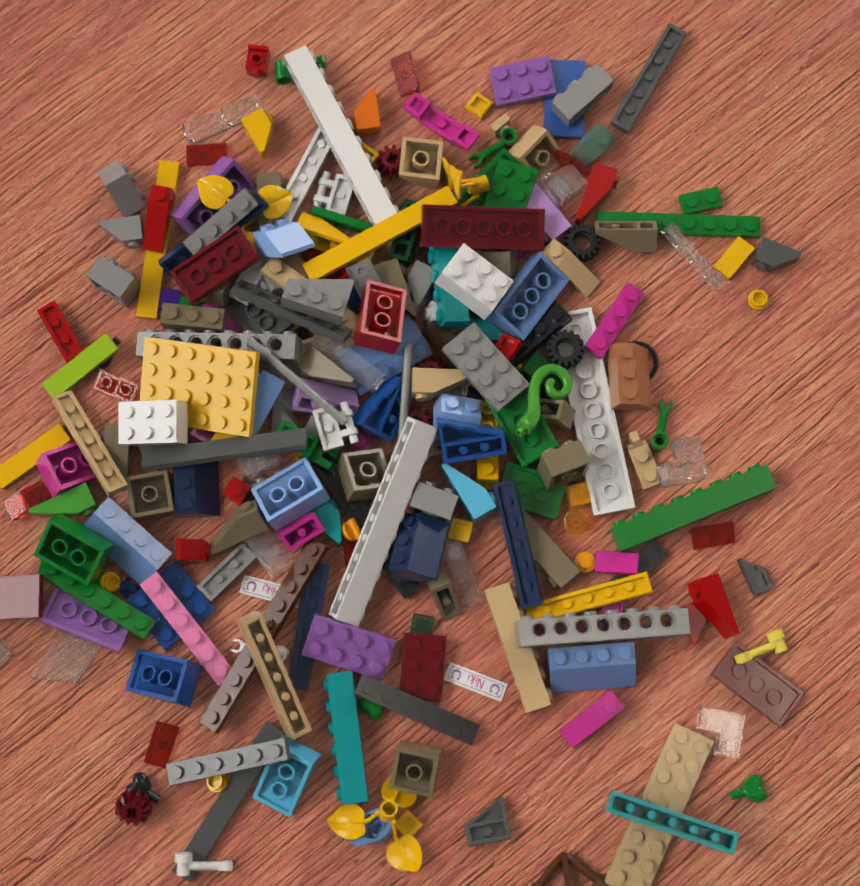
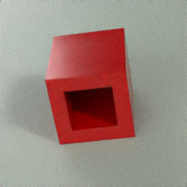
M233 476L222 494L228 500L241 506L252 495V487Z

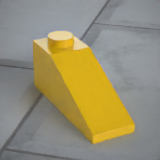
M302 212L298 223L314 242L315 247H312L313 249L326 252L350 239L322 218Z

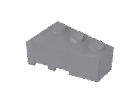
M288 278L280 306L341 325L355 279Z

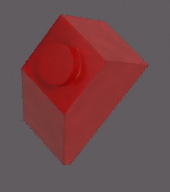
M177 538V560L183 565L208 563V557H211L210 544L207 545L205 539Z

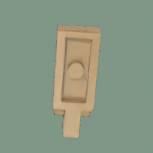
M637 431L628 433L627 436L631 443L627 446L628 455L642 490L663 483L648 443H646L645 439L640 440Z

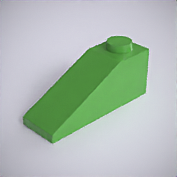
M85 482L28 509V511L33 516H56L61 513L66 517H81L83 515L88 517L98 509L99 504L90 485Z

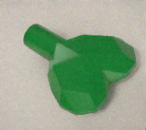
M360 698L357 703L358 709L362 712H368L369 716L373 719H379L383 715L384 708L363 698Z
M757 774L749 776L744 781L741 789L730 791L732 800L745 797L749 801L761 803L768 796L766 790L762 787V777Z

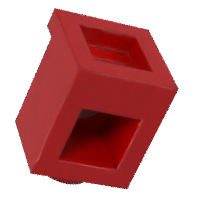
M248 44L245 67L247 74L254 78L267 77L270 60L269 47Z

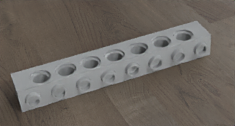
M146 329V332H138L135 356L143 360L145 337L191 343L202 341V344L213 346L222 342L221 347L235 348L239 342H242L239 349L255 351L247 344V341L253 337L259 343L261 342L263 347L267 346L273 351L272 354L283 364H300L302 339L292 331H284L283 334H276L274 331H263V334H256L255 331L245 330L243 333H236L232 330H224L223 333H216L214 330H204V333H197V331L186 329L184 332H177V330L166 329L165 332ZM278 343H282L281 348L275 351V346ZM259 357V363H269L267 360L263 361Z
M681 605L668 606L667 610H660L659 606L648 607L647 611L640 612L639 608L626 609V613H618L616 609L606 610L605 614L597 615V611L584 612V616H576L575 613H564L563 617L554 618V614L541 615L542 619H533V616H522L520 620L515 622L517 648L679 637L690 634L688 608H681ZM662 616H666L670 620L669 627L662 625ZM641 618L648 620L649 627L647 629L640 625ZM620 619L627 621V630H622L619 627ZM598 621L606 623L607 630L605 632L598 629ZM577 622H581L586 626L585 633L577 631ZM556 624L564 626L565 632L563 635L556 633ZM539 625L543 628V636L534 634V626Z

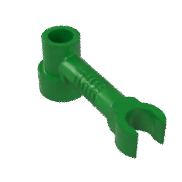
M325 55L317 56L316 65L318 68H326ZM285 60L276 61V83L280 85L290 83L292 77L285 65Z
M505 128L501 132L500 141L483 152L472 154L469 157V161L478 158L479 162L474 165V168H479L482 162L505 146L513 147L517 141V132L513 128Z
M663 398L658 405L660 416L657 432L651 439V448L655 452L665 449L669 442L668 436L665 434L669 411L673 406L672 400L669 407L662 405Z

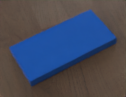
M550 60L556 94H563L568 90L567 87L573 80L578 81L582 77V73L585 71V61ZM555 96L544 98L543 128L549 131L553 139H582L584 136V113L568 127L552 111V100Z

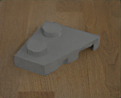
M503 797L498 798L496 802L465 824L469 847L511 840Z

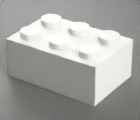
M463 243L434 283L485 320L514 280Z
M181 400L119 402L118 444L127 446L188 444V402Z

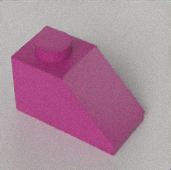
M311 512L278 530V536L289 552L326 529L316 514Z

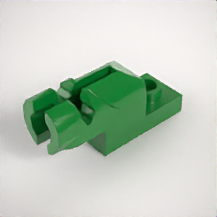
M283 420L276 432L299 428ZM309 433L308 448L293 451L329 472L334 469V466H332L330 461L324 459L322 455L326 453L336 461L339 460L341 455L334 449L324 452L320 439Z

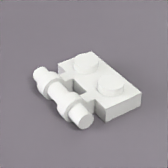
M323 171L322 177L319 178L317 183L319 185L317 194L314 195L312 200L314 202L313 206L321 208V205H327L326 210L346 216L353 189L345 175L336 173L335 179L330 180L331 173ZM326 188H331L329 197L324 196Z
M347 401L340 403L341 411L339 412L348 419L345 423L346 429L341 431L338 421L323 408L312 410L324 452L344 447L343 438L349 437L351 444L359 442L357 437L358 429L354 426L352 419L353 411L349 408Z

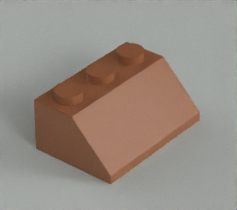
M614 343L607 350L611 410H652L647 349L636 343Z

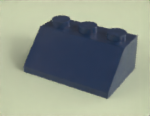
M219 461L174 467L175 515L178 518L220 516Z
M405 513L404 519L399 525L389 571L400 582L438 581L450 523L423 513Z

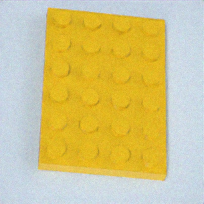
M145 337L140 401L188 402V428L251 437L254 426L260 352Z

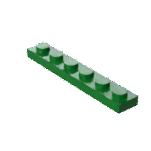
M46 562L43 563L37 574L44 575V580L144 641L157 624L151 617L95 583L86 586Z

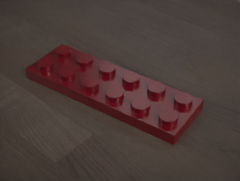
M422 204L420 247L460 248L464 243L471 249L544 251L545 209Z

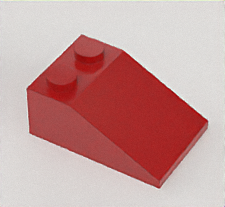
M366 280L353 345L394 355L402 338L407 289Z

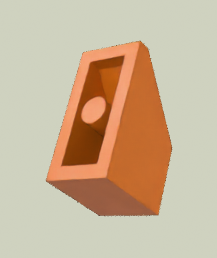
M375 88L370 89L355 108V118H351L354 130H357L358 136L381 134Z

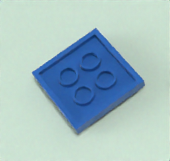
M175 561L160 573V576L198 624L216 611L178 561ZM142 588L126 600L129 605L156 621L157 624L151 633L164 650H167L181 639Z

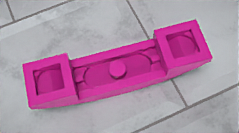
M414 92L403 106L404 110L426 128L463 150L469 151L480 136L478 132L464 123L463 125L459 124L433 107L429 100L417 92Z

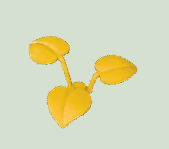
M442 157L441 161L445 180L450 189H454L457 198L461 199V188L467 187L469 195L473 194L471 198L460 206H467L473 200L480 198V193L490 191L486 175L462 179L463 171L456 169L453 165H449L447 158Z
M209 175L197 181L199 197L202 203L210 209L222 208L226 201H230L229 197L234 192L232 183L222 176ZM267 185L259 190V193L269 204V207L263 211L265 218L277 219L289 209L293 194L290 191L276 185ZM250 220L241 229L257 251L253 233H245V230H248L252 225V220Z
M391 777L384 782L381 789V796L385 801L382 802L379 811H375L367 819H364L363 809L353 803L342 805L328 817L327 823L331 830L347 840L361 838L366 831L364 824L369 823L378 816L383 822H391L395 842L387 847L386 858L388 863L393 868L401 871L417 872L420 869L422 852L418 841L408 834L398 839L395 824L398 807L408 808L412 806L417 799V795L389 789Z

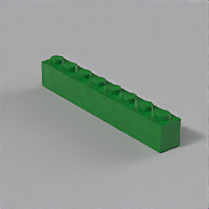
M759 463L747 468L748 472L743 474L740 471L728 476L729 480L724 482L721 479L710 483V487L702 490V487L690 491L691 495L685 498L682 495L671 499V503L664 506L663 503L651 507L652 511L646 514L644 511L632 515L633 519L625 522L624 519L614 522V527L609 531L618 552H625L773 491L777 486L767 464L760 466Z

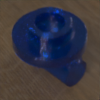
M126 577L124 581H121L120 593L123 594L124 598H129L130 591L136 593L140 590L138 585L131 583L130 577Z

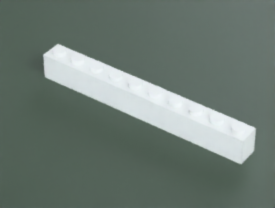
M305 45L284 55L285 65L372 226L400 212L396 204L392 205L390 201L391 195L387 187L383 188L380 183L382 179L379 172L373 170L371 157L368 153H364L361 148L363 144L360 137L354 135L352 131L354 127L350 119L345 118L341 102L335 100L334 89L331 85H327L323 69L318 68L316 65L317 59L314 52H309Z
M407 417L328 613L336 620L357 627L360 621L363 620L365 608L373 596V588L380 578L381 568L388 558L389 548L396 538L398 526L404 519V511L412 499V491L420 479V471L428 459V451L436 439L438 428Z

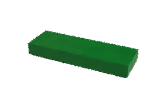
M313 206L311 211L313 216L322 218L333 226L355 233H361L372 227L371 223L317 206Z

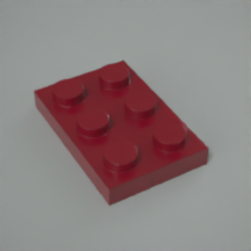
M404 633L400 677L401 691L419 699L442 701L447 636Z

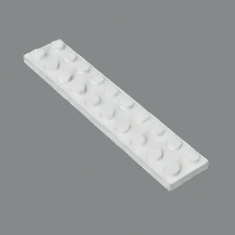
M591 307L568 311L567 313L573 320L561 329L560 332H563V330H567V332L574 331L575 335H580V339L584 342L583 346H585L596 329ZM564 342L557 347L558 353L562 357H569L573 353V347L569 343ZM585 349L580 363L576 367H571V369L567 370L571 375L573 385L568 395L569 405L576 410L573 419L576 438L581 440L591 460L585 480L594 517L635 509V503L615 412L611 410L610 389L603 358L599 359Z

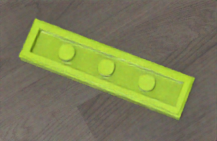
M105 333L43 382L42 385L51 397L66 392L120 349L109 334Z

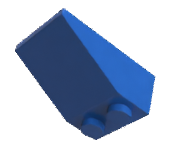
M138 649L125 691L191 707L202 666L188 660Z

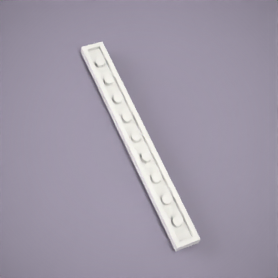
M319 127L285 189L293 194L289 209L281 217L269 219L267 224L274 226L277 225L278 220L289 219V222H293L331 150ZM261 257L260 261L240 273L235 284L242 279L258 287L264 277L260 271L271 257ZM231 292L229 294L230 298L248 306L250 303L248 301H242L238 299L237 296L232 295Z

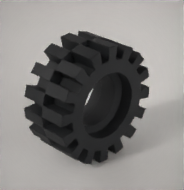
M580 223L579 226L575 224L573 228L570 227L565 234L563 242L564 246L580 261H584V263L588 262L589 259H594V256L598 254L601 244L600 236L595 234V227L591 228V225L588 223L587 226H584V223ZM579 236H585L589 239L590 246L585 250H580L576 248L574 240Z
M559 330L555 335L553 334L546 348L548 361L567 368V370L571 369V367H576L582 360L585 350L584 342L580 339V335H575L572 330L570 332H567V330L560 332ZM564 342L571 344L573 347L572 355L569 357L559 355L557 351L559 344Z

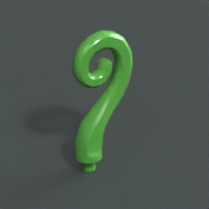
M543 365L533 374L528 388L527 412L517 423L518 429L515 431L517 436L529 435L540 420V386L546 376L555 375L562 382V390L557 391L554 388L555 380L553 378L546 380L544 389L550 398L561 400L570 394L573 386L571 375L561 365Z

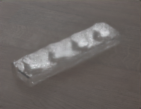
M670 223L661 231L715 292L727 284L722 273L718 270L715 271L710 265V260L704 255L701 256L696 250V245L682 235L683 231L679 226Z
M316 335L310 342V345L373 393L387 378L382 371L346 344L334 343L323 335Z

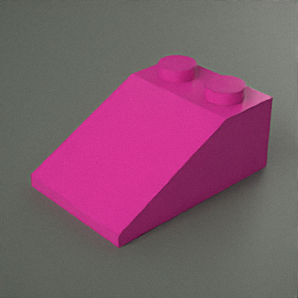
M76 441L41 453L36 461V465L52 497L85 482L90 484L98 480Z

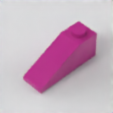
M610 690L559 732L570 746L574 748L621 711L624 705Z

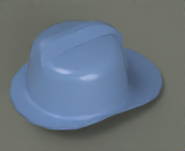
M380 808L365 812L364 819L373 815L375 811H379ZM378 816L369 823L364 824L366 831L361 838L347 841L355 846L384 843L392 834L391 822H383Z

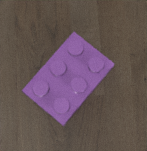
M549 55L490 68L497 108L557 95Z

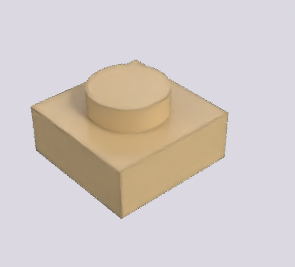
M506 113L490 125L489 133L494 138L501 135V132L510 126V118Z

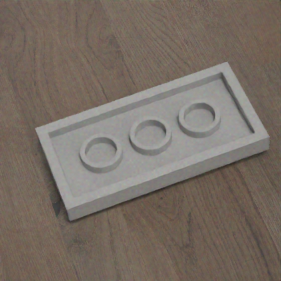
M474 322L442 348L443 353L497 413L530 385Z

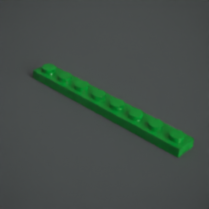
M597 211L596 221H656L657 235L728 238L740 236L741 238L758 239L761 236L760 216Z

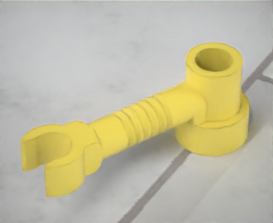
M782 628L766 634L767 644L735 655L736 663H745L772 650L775 651V654L786 651L787 646L783 639L785 635Z

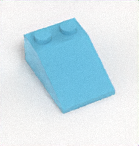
M442 464L443 475L452 490L456 492L455 495L459 496V501L471 522H473V525L496 512L497 501L492 492L488 493L486 488L450 465Z
M283 735L281 738H287L291 760L266 765L252 798L291 817L316 768L321 754Z

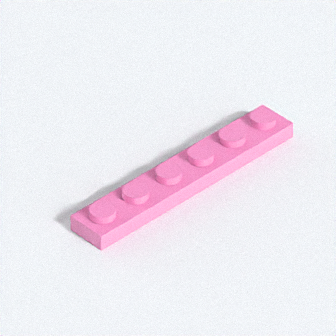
M156 571L143 581L140 586L219 686L230 671L231 665Z

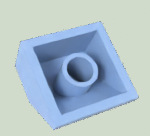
M289 219L278 220L277 225L274 226L272 224L260 226V230L253 232L257 253L260 257L283 258L315 247L314 242L298 222H289Z
M441 393L433 405V427L437 428L436 417L480 424L481 400ZM437 429V431H436V439H435L434 442H439V443H440V441H439V435H438V429Z

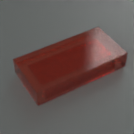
M227 143L186 145L187 166L215 165L222 156L228 157Z

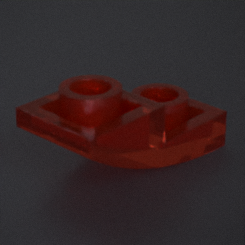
M100 369L92 389L117 400L131 402L139 385Z
M39 481L16 493L3 503L11 519L17 521L29 512L28 509L52 497L44 481Z

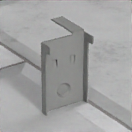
M370 257L346 268L350 279H355L354 287L361 301L367 279L382 283Z

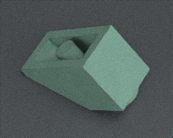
M602 124L592 126L567 156L582 170L601 156L616 138Z

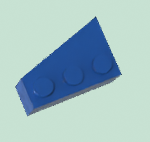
M393 376L383 382L356 412L352 419L357 429L379 441L393 442L399 429L402 377ZM410 382L409 404H410V401H411V399H412V398H411V382Z
M436 417L444 464L507 454L505 434L502 428Z

